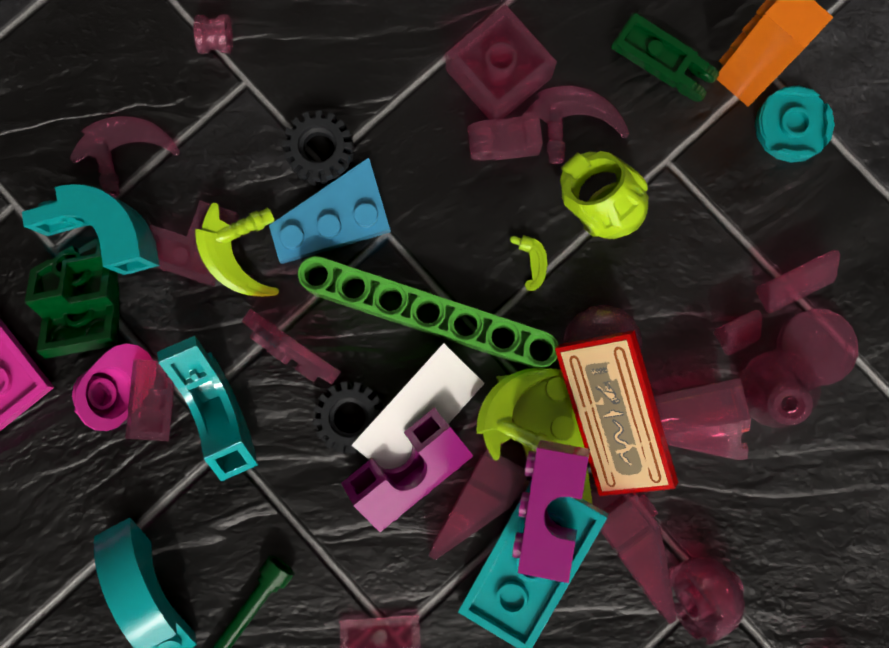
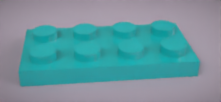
M531 482L529 483L525 492L530 493ZM559 497L551 501L547 506L549 516L556 524L577 530L569 583L518 573L520 559L512 557L516 532L524 533L526 518L519 517V501L458 613L516 648H533L608 518V513L584 499Z

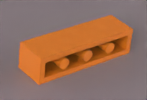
M766 0L756 11L757 14L743 28V32L730 45L729 50L719 60L723 67L718 72L717 80L749 107L833 19V16L816 1Z

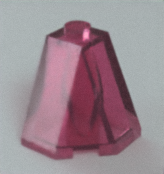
M741 378L715 381L654 395L668 446L726 459H748V446L746 442L741 443V435L746 431H750L751 418Z

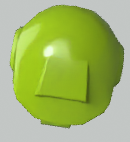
M589 151L583 154L577 152L561 167L560 184L564 205L580 219L585 231L594 237L617 239L638 230L648 212L649 196L646 193L648 190L646 181L635 169L619 157L603 151ZM600 172L615 173L617 182L602 187L587 202L579 200L581 186L588 178Z

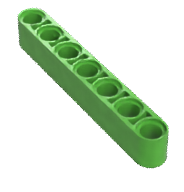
M314 256L307 258L298 269L299 282L309 293L317 297L529 368H546L557 359L555 348L558 346V341L547 332L322 257ZM317 268L326 269L328 272L326 281L319 286L310 285L309 275ZM353 280H360L365 284L363 294L358 298H348L345 295V287ZM390 292H396L402 297V304L394 311H387L381 306L383 296ZM432 304L438 308L440 314L435 322L428 324L418 319V310L423 305ZM463 316L470 317L476 323V331L472 335L462 336L454 328L455 321ZM496 329H506L512 334L513 343L509 348L501 349L494 345L491 337ZM533 341H542L548 346L549 356L546 361H537L530 355L529 348Z

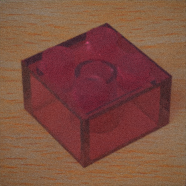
M506 4L446 52V71L494 126L551 80L557 63Z

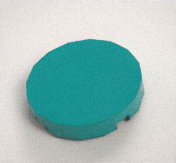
M790 86L781 88L765 100L758 109L755 129L757 139L766 152L778 160L793 163L806 161L822 151L832 139L835 123L831 107L828 103L824 104L823 100L819 98L820 94L810 88Z

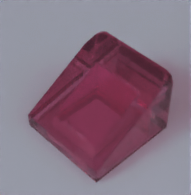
M753 310L715 329L714 334L725 354L731 355L760 339L762 314L760 310Z

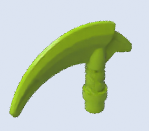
M212 203L204 217L201 230L195 229L198 252L208 271L224 286L238 293L261 297L275 296L279 293L277 288L258 283L248 276L237 263L231 241L236 239V237L248 234L252 230H262L266 225L273 223L274 217L269 208L259 212L256 210L249 213L247 218L240 219L229 225L219 219V206L217 203Z
M531 368L518 371L501 380L488 393L479 411L476 431L477 434H483L486 447L493 460H499L501 444L511 438L520 444L529 446L535 452L540 440L557 443L546 438L547 435L540 432L539 434L534 433L512 422L513 411L520 397L533 385L546 379L558 377L559 371L557 369Z

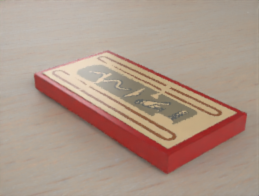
M635 330L559 344L555 348L584 447L590 449L588 461L599 496L675 489L679 482Z

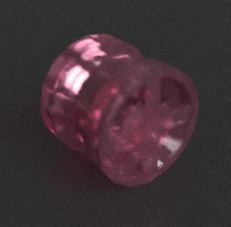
M196 15L193 31L198 53L209 54L211 50H219L222 54L231 53L233 34L229 16L218 15L215 19H209L206 15Z

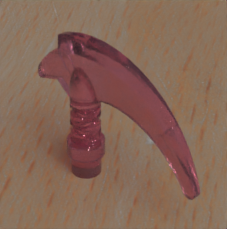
M557 86L542 90L537 93L539 99L523 115L524 122L540 118L548 123L549 140L547 152L549 153V163L561 164L565 161L566 142L562 139L563 117L570 115L593 116L611 125L623 138H627L629 135L628 128L617 109L604 97L581 87Z
M118 116L97 121L81 131L84 136L74 148L70 160L77 163L88 155L96 158L99 165V173L101 174L98 178L100 186L103 187L105 193L116 197L120 195L118 186L120 181L118 175L114 172L111 155L112 149L130 142H148L165 148L175 156L179 155L180 151L168 134L155 124L136 117Z

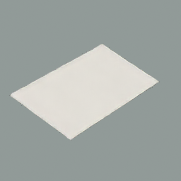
M443 343L356 439L352 446L369 460L373 458L378 465L385 469L398 468L407 462L413 448L404 431L434 407L449 424L485 383Z

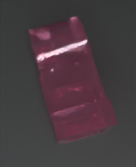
M538 111L525 112L522 116L514 118L482 120L472 123L467 127L470 155L473 160H503L538 156L543 145Z

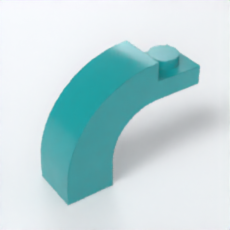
M77 184L55 187L57 201H44L39 203L37 208L22 212L23 226L45 236L55 235L79 227L92 226L99 238L103 267L122 275L160 266L154 236L143 217L131 206L100 189Z
M196 336L158 351V363L178 388L193 415L200 436L203 459L222 482L257 466L256 453L245 418L234 392L213 354L205 351Z
M128 518L94 536V559L102 592L116 623L133 648H193L197 646L196 633L174 610L159 585L152 560V542L131 518Z

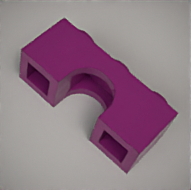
M435 407L404 431L413 448L410 458L402 466L394 469H385L371 458L341 482L353 506L379 532L396 521L404 512L428 495L431 490L473 457L472 453Z
M540 440L536 452L529 450L525 476L532 477L530 493L522 492L519 507V517L526 518L524 533L516 532L512 557L520 559L518 573L569 583L577 530L556 524L549 516L547 506L551 501L559 497L582 499L590 449Z

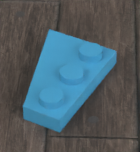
M369 158L269 225L281 264L391 232Z

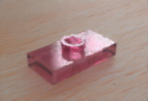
M133 360L125 439L169 441L174 383L158 361Z

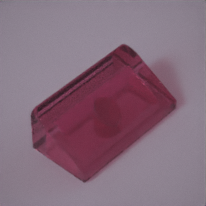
M838 250L829 251L758 286L755 291L768 313H773L833 283L837 277L840 253Z
M419 615L340 621V648H421Z

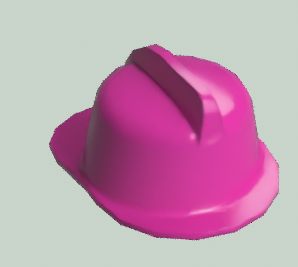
M125 343L114 346L105 352L89 370L77 378L72 391V399L75 406L74 412L77 413L85 425L93 430L109 431L118 428L128 418L132 411L147 396L154 383L155 367L149 353L138 345Z

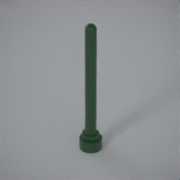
M272 555L266 559L259 569L261 573L258 577L259 584L212 648H232L270 594L278 592L280 588L284 589L293 578L295 573L288 564Z

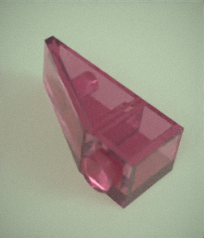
M485 447L434 540L428 556L434 560L438 559L511 508L514 500L519 502L522 492L526 491L531 482L526 479L525 469L501 455L499 460H493L487 447Z
M635 493L623 494L603 509V511L608 513V518L600 532L660 616L671 625L677 619L661 527L653 518L658 512L644 494L640 497Z

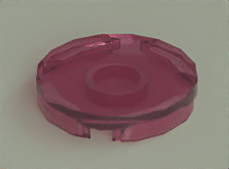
M810 309L796 314L782 326L777 338V355L780 363H783L786 368V372L794 380L805 385L827 386L841 381L852 371L858 358V340L853 327L841 315L828 309Z

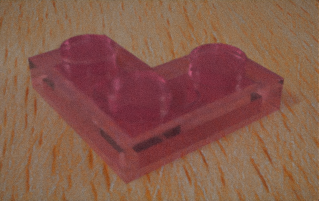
M199 202L187 236L150 225L149 228L156 242L160 265L154 268L212 287L215 286L217 279L204 265L198 252L195 238V229L201 230L204 217L211 205L210 203ZM219 207L220 220L229 225L238 221L240 215L237 212Z
M252 309L248 311L241 321L253 330L250 335L252 340L267 349V352L286 365L290 359L296 361L298 365L295 367V370L309 380L315 382L319 376L332 385L341 373L323 358Z

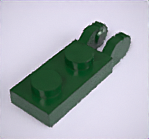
M637 13L632 14L611 46L613 50L672 88L676 86L682 95L696 102L702 101L707 92L700 84H697L696 81L684 74L687 68H689L694 76L708 83L715 82L719 76L716 67H713L709 62L697 55L698 52Z

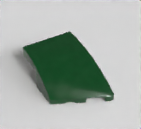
M98 237L78 249L70 246L60 252L54 259L46 260L30 270L25 303L42 318L37 352L46 359L118 345V273L103 267Z

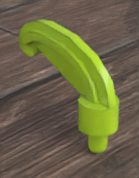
M523 235L522 238L511 236V243L519 245V250L529 253L532 280L526 281L525 288L528 291H534L543 284L548 266L546 251L542 243L535 238Z

